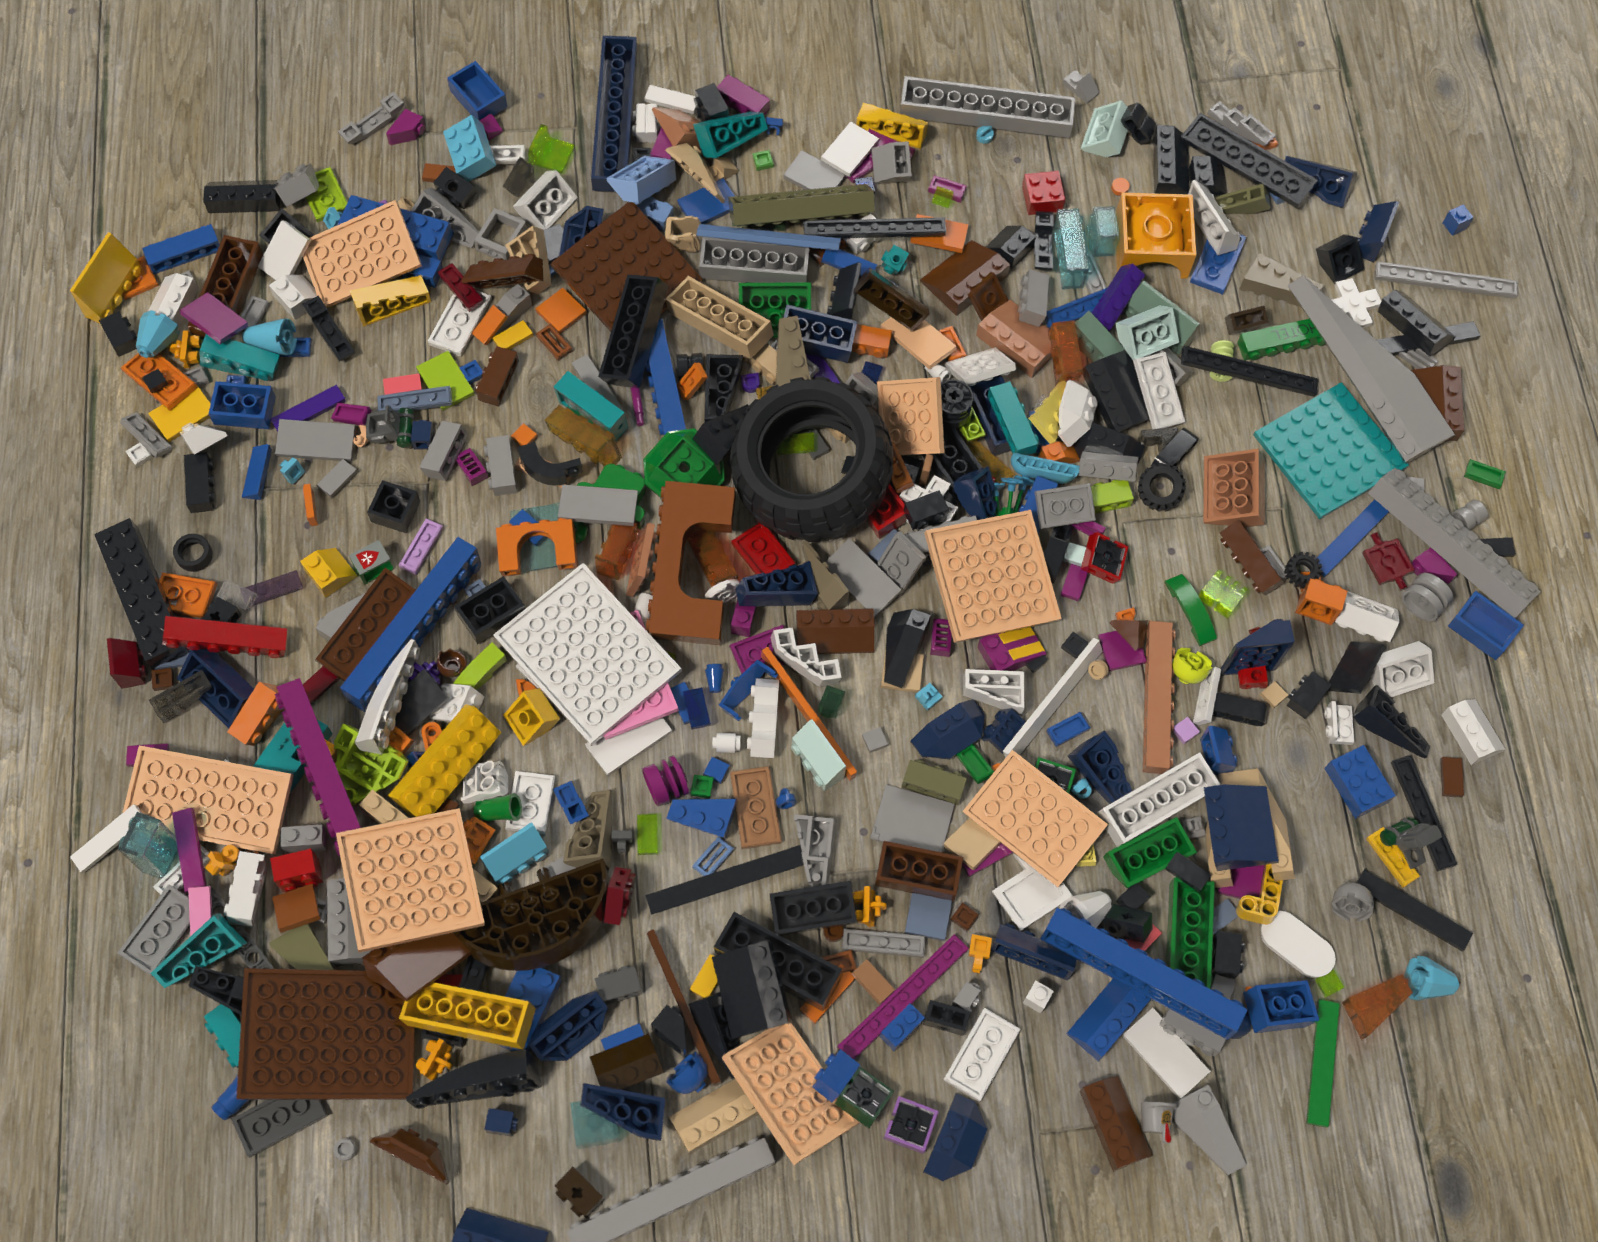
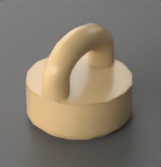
M401 197L398 201L400 209L411 211L414 203L406 197Z
M1096 660L1090 663L1088 673L1093 679L1100 680L1108 675V666L1104 661Z

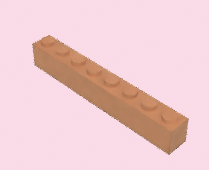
M1149 621L1146 629L1143 772L1163 774L1173 766V757L1170 756V750L1173 749L1174 740L1170 738V734L1174 728V720L1171 719V713L1174 711V701H1171V695L1174 694L1175 686L1171 681L1172 677H1174L1172 659L1175 657V648L1172 647V641L1175 640L1176 632L1172 630L1173 623Z

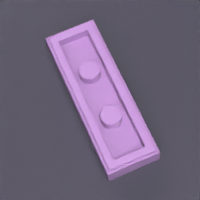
M425 519L399 563V568L417 575L441 534L443 525Z

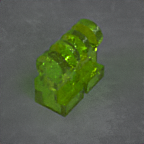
M1218 569L1210 581L1202 588L1198 596L1209 607H1212L1217 601L1214 610L1228 619L1248 588L1243 586L1241 590H1237L1236 587L1239 582L1235 581L1233 585L1231 584L1228 587V592L1224 591V587L1228 586L1231 577L1227 575L1225 579H1220L1223 572Z

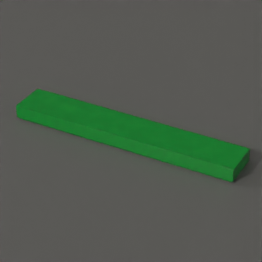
M1319 999L1317 1001L1319 1021L1315 1022L1306 1124L1328 1128L1340 1003Z

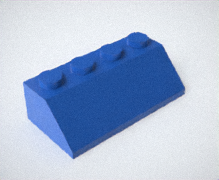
M1112 979L1066 1034L1094 1059L1099 1061L1151 999Z

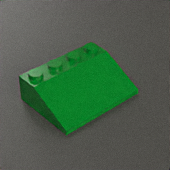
M811 282L739 283V304L770 320L774 334L772 337H778L779 319L784 317L786 305L811 310Z

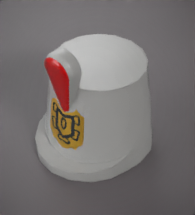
M1141 1102L1142 1132L1162 1134V1142L1169 1144L1172 1141L1170 1133L1173 1111L1176 1110L1177 1105L1164 1102Z

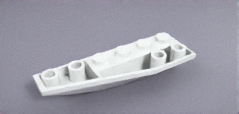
M411 639L401 650L375 689L355 744L361 751L383 755L384 749L389 745V735L395 727L396 714L401 710V699L403 694L405 695L407 692V682L409 677L413 675L414 661L418 659L420 649L415 640Z

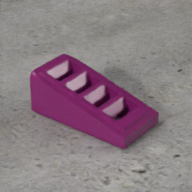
M471 448L459 453L456 462L471 486L488 478L487 471ZM467 455H470V457H468V458H466V459H464V460H462V461L460 460L461 458H463V457H465V456H467ZM473 460V462H471V463H469V464H467V465H464V464L467 463L468 461ZM476 464V467H474V468L468 470V468H470V467H472V466H474V465ZM479 469V471H478L477 473L471 475V473H473V472H475L476 470Z
M933 618L930 655L949 657L952 633L948 620ZM937 624L948 625V628L937 627ZM936 631L947 632V634L936 633ZM936 637L947 638V641L937 640ZM935 644H945L946 647L935 646Z

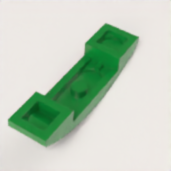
M1182 574L1165 580L1169 592L1173 598L1176 597L1192 626L1191 632L1199 647L1216 640L1217 636L1210 617L1190 582Z

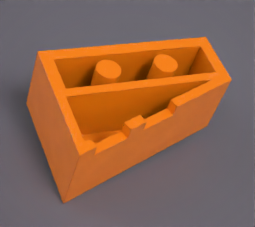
M258 682L227 732L245 745L254 746L261 740L262 735L284 710H279L276 702L277 686Z

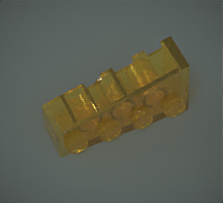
M558 405L545 419L551 433L567 444L571 442V445L579 453L585 452L594 464L599 462L604 468L607 464L616 465L622 459L615 436L610 431L602 430L596 423L592 424L585 417L574 414L571 409H565Z

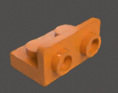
M476 817L467 819L463 823L470 859L473 865L476 864L495 832L494 828Z

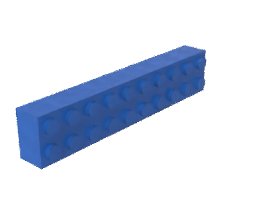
M460 537L455 539L340 687L347 702L366 712L379 682L411 639L415 640L418 647L423 644L425 636L434 630L438 619L446 614L449 603H454L457 600L458 593L462 588L467 587L472 575L480 570L481 561L475 546Z
M1056 908L1041 940L1227 1040L1238 1031L1248 1010L1243 1007L1242 1003L1225 998L1224 994L1218 990H1210L1205 987L1203 982L1186 977V974L1179 969L1173 970L1167 967V964L1160 959H1152L1147 956L1148 954L1145 951L1128 946L1129 944L1125 940L1109 936L1110 934L1106 930L1092 927L1089 921L1072 916L1070 911L1064 908Z

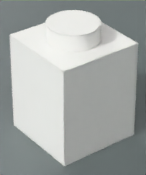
M1035 981L1023 1004L1041 1014L1054 991Z

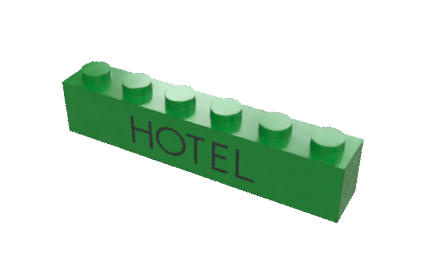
M1310 319L1241 333L1237 344L1243 360H1257L1260 357H1271L1282 352L1289 353L1300 348L1307 349L1314 345L1322 346L1325 345V342Z

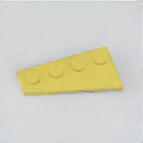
M1065 380L1055 386L1049 393L1050 396L1045 398L1043 404L1037 407L1035 413L1028 418L1049 444L1056 442L1058 437V430L1060 429L1059 407L1066 386Z

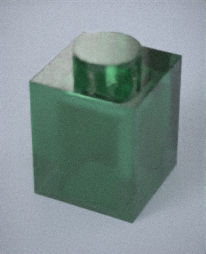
M827 685L819 703L818 712L826 718L833 717L836 719L845 698V691Z

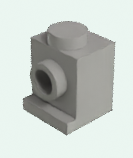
M967 981L951 1006L972 1012L970 1007L974 1009L981 998L978 995L982 988L974 982L970 984Z

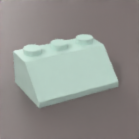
M1122 100L1094 109L1081 146L1082 151L1102 157L1120 154L1128 131L1121 123V118L1127 109Z
M1159 305L1115 323L1118 339L1132 360L1145 357L1179 343L1172 307Z
M811 719L792 737L791 749L796 756L799 755L802 758V764L806 771H811L814 775L813 780L816 785L826 791L844 779L846 765L813 719Z

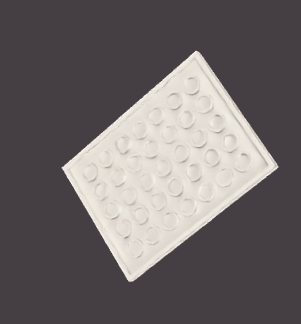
M584 563L493 635L591 746L682 672L680 666Z

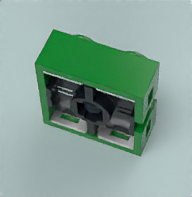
M1038 757L1035 768L1069 794L1076 769Z

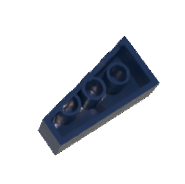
M810 561L798 566L792 565L782 570L776 569L767 574L760 573L744 577L735 589L739 606L810 605L818 594Z

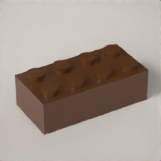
M883 841L875 886L932 896L954 902L957 895L963 857Z

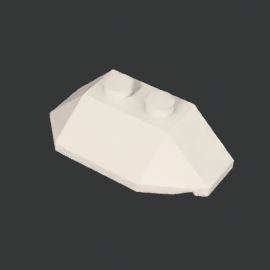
M1076 380L1067 381L1059 407L1060 429L1058 430V436L1067 447L1072 446L1090 430L1098 403L1092 393Z

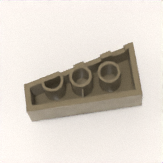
M798 316L779 319L775 381L778 386L790 383V380L803 377L805 380L810 379Z

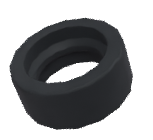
M199 534L184 535L173 546V555L176 562L186 571L197 572L202 570L212 560L213 552L211 546ZM192 544L203 546L204 552L199 559L185 561L182 558V552L187 546Z

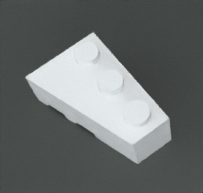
M965 669L963 696L1000 709L1012 708L1021 716L1024 710V672Z

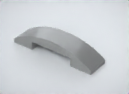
M392 92L380 101V107L356 124L351 121L340 129L338 133L348 144L364 140L387 125L402 109L404 102Z

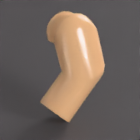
M359 425L361 434L354 437L353 442L358 447H363L369 440L366 438V425Z

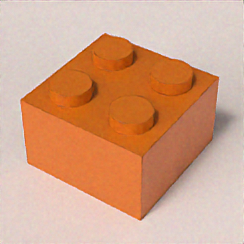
M1310 578L1300 594L1295 613L1332 625L1343 609L1348 591L1340 586L1329 585L1322 580Z

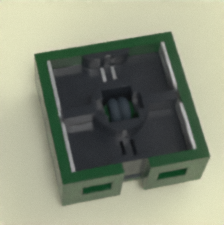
M859 1066L834 1104L864 1126L870 1128L894 1090Z

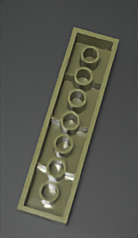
M868 184L728 197L730 219L734 226L737 225L740 228L747 227L748 224L762 226L766 222L781 224L786 220H790V222H800V219L812 221L817 220L818 217L833 219L838 215H842V217H852V214L866 216L870 212H875L874 191Z

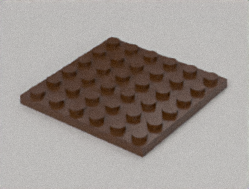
M627 202L550 265L610 332L627 274L659 277L668 285L665 299L688 276L699 282L703 280L634 202ZM665 300L661 314L668 310Z

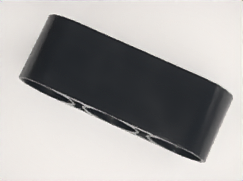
M1185 427L1182 428L1157 455L1152 464L1155 463L1156 465L1159 462H1163V464L1170 463L1173 467L1177 466L1196 445L1199 438Z
M1217 693L1212 716L1253 726H1264L1267 705L1246 698Z

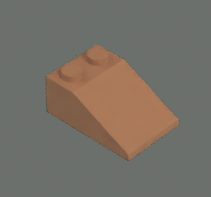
M652 108L672 146L687 143L691 147L695 145L701 150L693 124L700 123V121L681 110Z

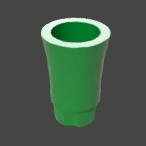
M516 793L477 801L474 806V815L480 820L518 821L522 814L521 800Z

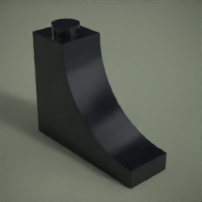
M1072 525L1054 527L1047 544L1044 558L1052 584L1055 583L1074 528Z

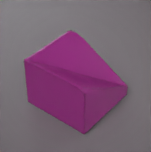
M492 114L480 120L489 141L503 132Z

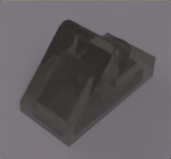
M519 157L503 185L507 191L516 197L520 196L527 182L534 183V166L522 157Z
M1178 427L1141 430L1138 442L1146 446L1157 444L1158 452L1160 453L1176 436Z

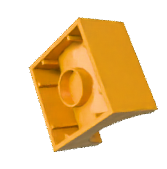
M1121 193L1114 216L1117 272L1124 265L1134 264L1137 266L1149 262H1163L1177 267L1180 271V278L1188 279L1196 258L1192 195Z

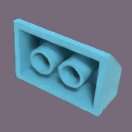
M531 822L480 856L485 869L498 886L500 883L504 885V882H511L513 876L526 872L531 864L545 859L549 851Z

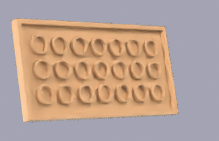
M139 746L123 812L135 804L148 820L139 827L140 829L175 835L172 812L194 808L199 840L276 854L294 775Z

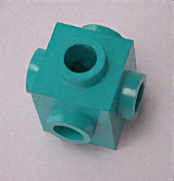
M894 244L889 252L887 250L884 252L881 258L883 261L881 267L890 275H896L899 271L903 272L907 265L905 260L909 253Z

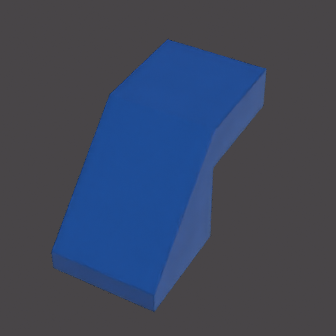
M572 781L553 789L570 825L589 816Z

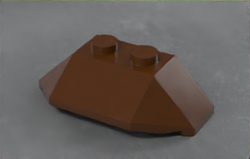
M401 1128L371 1138L370 1143L440 1182L448 1184L449 1179L442 1152L437 1148L438 1143L427 1138L424 1141L418 1138L420 1134L410 1128L407 1131Z

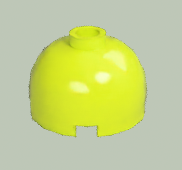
M1191 648L1178 649L1172 663L1175 675L1184 684L1202 682L1208 677L1212 669V661L1199 651L1196 654L1190 652Z

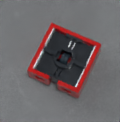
M1099 532L1093 533L1088 538L1081 570L1112 584L1119 581L1128 546L1116 540L1112 542L1109 537Z

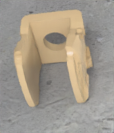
M685 216V218L668 217L666 220L665 238L679 253L682 250L697 252L700 250L697 228L701 222L698 217Z

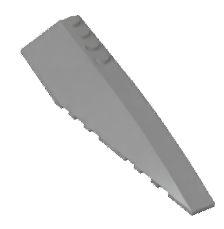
M1302 276L1287 285L1405 464L1410 463L1455 435L1412 371L1306 277Z

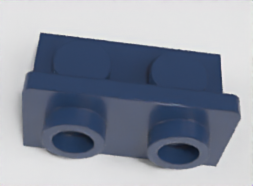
M1012 708L999 710L994 716L995 720L985 728L984 735L981 738L984 742L989 741L1002 754H1004L1003 750L1026 723Z

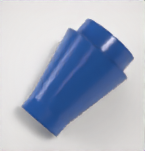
M708 664L705 673L709 692L720 693L724 673L722 664Z

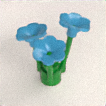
M1015 475L1013 478H1001L1002 482L1008 484L1007 507H1002V511H1000L998 490L1003 489L1006 485L1005 483H994L995 490L992 491L994 501H997L998 505L996 516L1017 513L1026 486L1032 487L1034 480ZM1019 484V493L1013 510L1011 508L1013 491H1015L1016 485Z

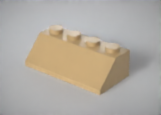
M734 1079L669 1116V1119L690 1155L758 1116L759 1113L737 1080Z

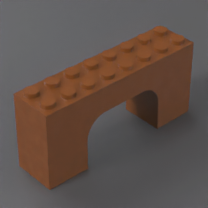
M666 481L665 486L661 488L663 505L659 506L661 524H657L656 533L659 543H655L654 550L657 562L653 561L652 567L655 581L651 580L650 585L653 599H649L648 611L651 617L650 619L647 618L646 630L653 639L720 645L724 614L723 601L689 597L681 590L680 585L684 548L687 539L698 531L732 533L736 501L735 487Z

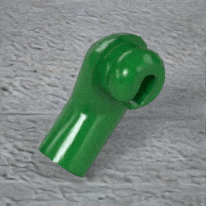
M573 521L576 528V543L580 544L586 539L588 529L583 522Z

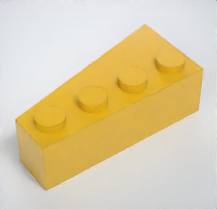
M421 275L349 290L363 327L431 302L429 292Z

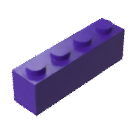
M1134 264L1120 267L1092 311V314L1108 331L1111 330L1145 276Z

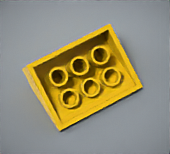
M108 232L70 289L84 316L100 323L99 320L112 315L115 308L122 302V293L129 291L132 286L131 281L139 276L141 266L137 258L112 233Z

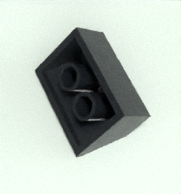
M857 262L839 269L838 276L835 275L833 286H836L835 291H831L830 301H832V306H828L827 314L852 320L857 293L853 290L860 280L862 263Z

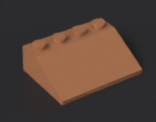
M1009 300L989 313L978 324L976 336L991 348L996 347L1011 359L1016 367L1032 378L1066 341L1042 323L1037 327L1019 321V306Z
M1259 448L1204 456V524L1230 526L1239 520L1244 527L1265 525V458Z

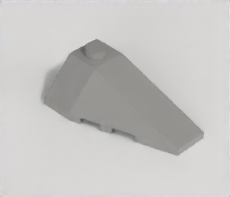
M1209 1085L1173 1103L1177 1105L1172 1117L1177 1127L1182 1132L1184 1131L1227 1176L1247 1166Z

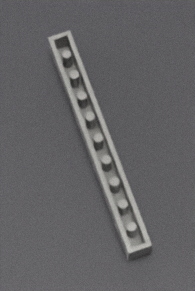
M753 1138L747 1142L748 1146L741 1149L739 1146L732 1148L728 1151L729 1155L722 1158L718 1155L708 1160V1165L703 1167L701 1165L694 1166L689 1169V1174L681 1176V1174L675 1175L669 1179L670 1183L663 1186L661 1183L649 1188L650 1192L644 1195L642 1193L635 1194L625 1204H622V1202L616 1203L610 1207V1211L604 1214L600 1211L591 1215V1220L585 1223L579 1221L570 1225V1230L566 1231L570 1242H613L774 1165L775 1160L765 1138Z

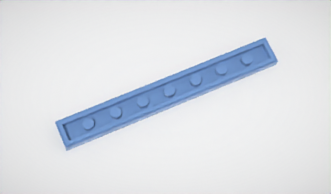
M699 224L697 228L698 236L829 250H839L841 238L704 224Z

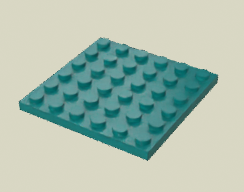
M1342 382L1258 429L1253 434L1319 520L1371 490L1379 479L1392 469L1396 468L1403 471L1409 466L1408 463L1405 464L1395 447Z

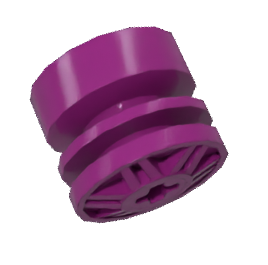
M674 755L668 757L670 766H668L665 759L661 760L662 770H659L654 763L642 768L645 782L657 807L670 802L668 792L672 791L676 798H680L678 788H680L683 795L689 794L685 772Z

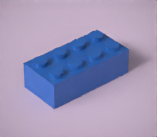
M543 968L517 971L505 997L529 1001L536 1008L524 1047L528 1052L530 1051L528 1042L538 1026L544 1021L562 982L559 975ZM498 1045L512 1052L522 1050L518 1048Z

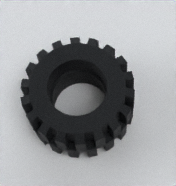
M1159 462V464L1155 465L1154 463L1151 467H1147L1144 473L1141 474L1138 484L1139 497L1142 499L1143 504L1159 512L1175 508L1181 502L1186 490V481L1183 473L1176 466H1171L1170 463L1163 464V462ZM1165 477L1172 482L1173 491L1169 496L1158 497L1152 493L1151 483L1155 478Z

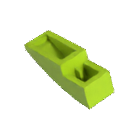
M492 642L464 669L453 684L468 685L478 690L493 677L492 673L507 661L505 654Z

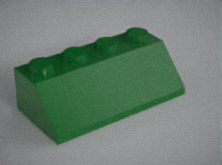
M1176 817L1108 851L1103 858L1112 874L1126 888H1129L1164 870L1176 852L1188 858L1197 853Z

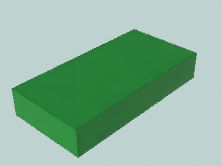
M1470 459L1464 477L1500 489L1506 471Z
M973 744L956 755L977 784L989 779L994 773L993 769Z

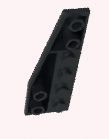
M195 966L189 987L241 1015L244 978Z
M526 1049L484 1058L445 1073L408 1095L406 1101L414 1108L421 1109L432 1105L500 1096L511 1097L515 1093L522 1091L532 1092L535 1088L542 1087V1083L533 1056Z

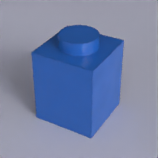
M1463 204L1450 210L1442 223L1453 236L1466 230L1474 217Z

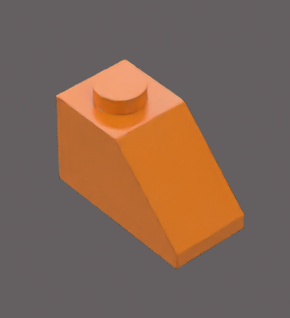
M1060 441L1042 446L1038 456L1039 458L1068 464L1080 461L1074 446L1067 447L1064 442Z

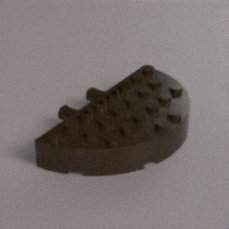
M604 859L596 860L553 877L550 876L548 868H543L544 875L541 869L536 872L539 882L512 891L509 882H504L505 889L502 883H500L498 890L501 896L480 903L484 926L454 932L455 936L471 952L473 958L497 969L508 971L533 970L565 959L587 943L604 920L607 889L610 882Z

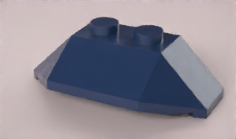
M585 206L565 221L559 256L602 223L604 209Z
M974 699L960 702L929 722L910 742L921 757L951 759L982 738L985 714Z
M596 991L573 998L538 1026L528 1045L540 1061H567L600 1035L608 1007Z
M955 1093L923 1173L945 1181L972 1169L987 1132V1126L974 1101Z

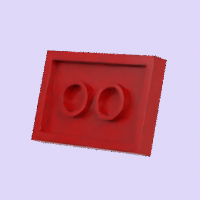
M760 523L731 541L732 546L755 575L760 573L767 574L776 569L782 570L795 565L794 560L770 530Z

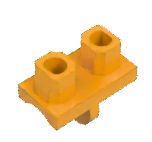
M183 330L182 341L177 340L176 344H172L170 352L175 354L174 357L176 359L180 358V361L184 363V368H190V364L200 363L199 352L192 351V348H201L202 340L200 336L191 335L189 330Z
M227 845L221 852L211 851L207 855L211 860L205 866V869L212 875L216 876L219 873L222 876H226L230 870H235L237 866L235 861L238 859L239 849L234 845Z
M864 886V890L854 892L855 903L863 904V910H856L858 923L866 924L868 927H875V917H881V910H886L887 904L881 902V896H875L876 891L871 890L870 886Z
M438 1039V1041L429 1040L426 1045V1051L431 1054L427 1060L420 1058L415 1067L421 1071L422 1075L433 1081L438 1073L442 1074L445 1068L451 1070L453 1067L452 1064L448 1063L452 1056L449 1053L453 1047L441 1039Z

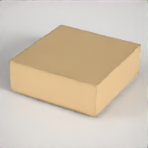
M1274 681L1260 693V696L1274 709L1287 698L1288 694Z

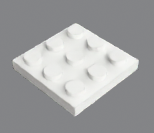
M996 347L945 363L949 372L968 386H973L976 382L982 380L989 381L998 375H1008L1011 371L1016 370L1015 363Z

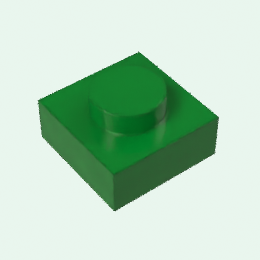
M694 774L691 796L710 798L714 778Z

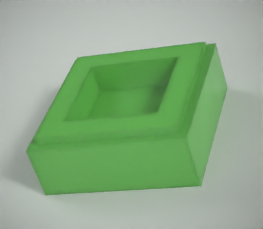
M769 150L753 153L752 157L757 171L774 168Z

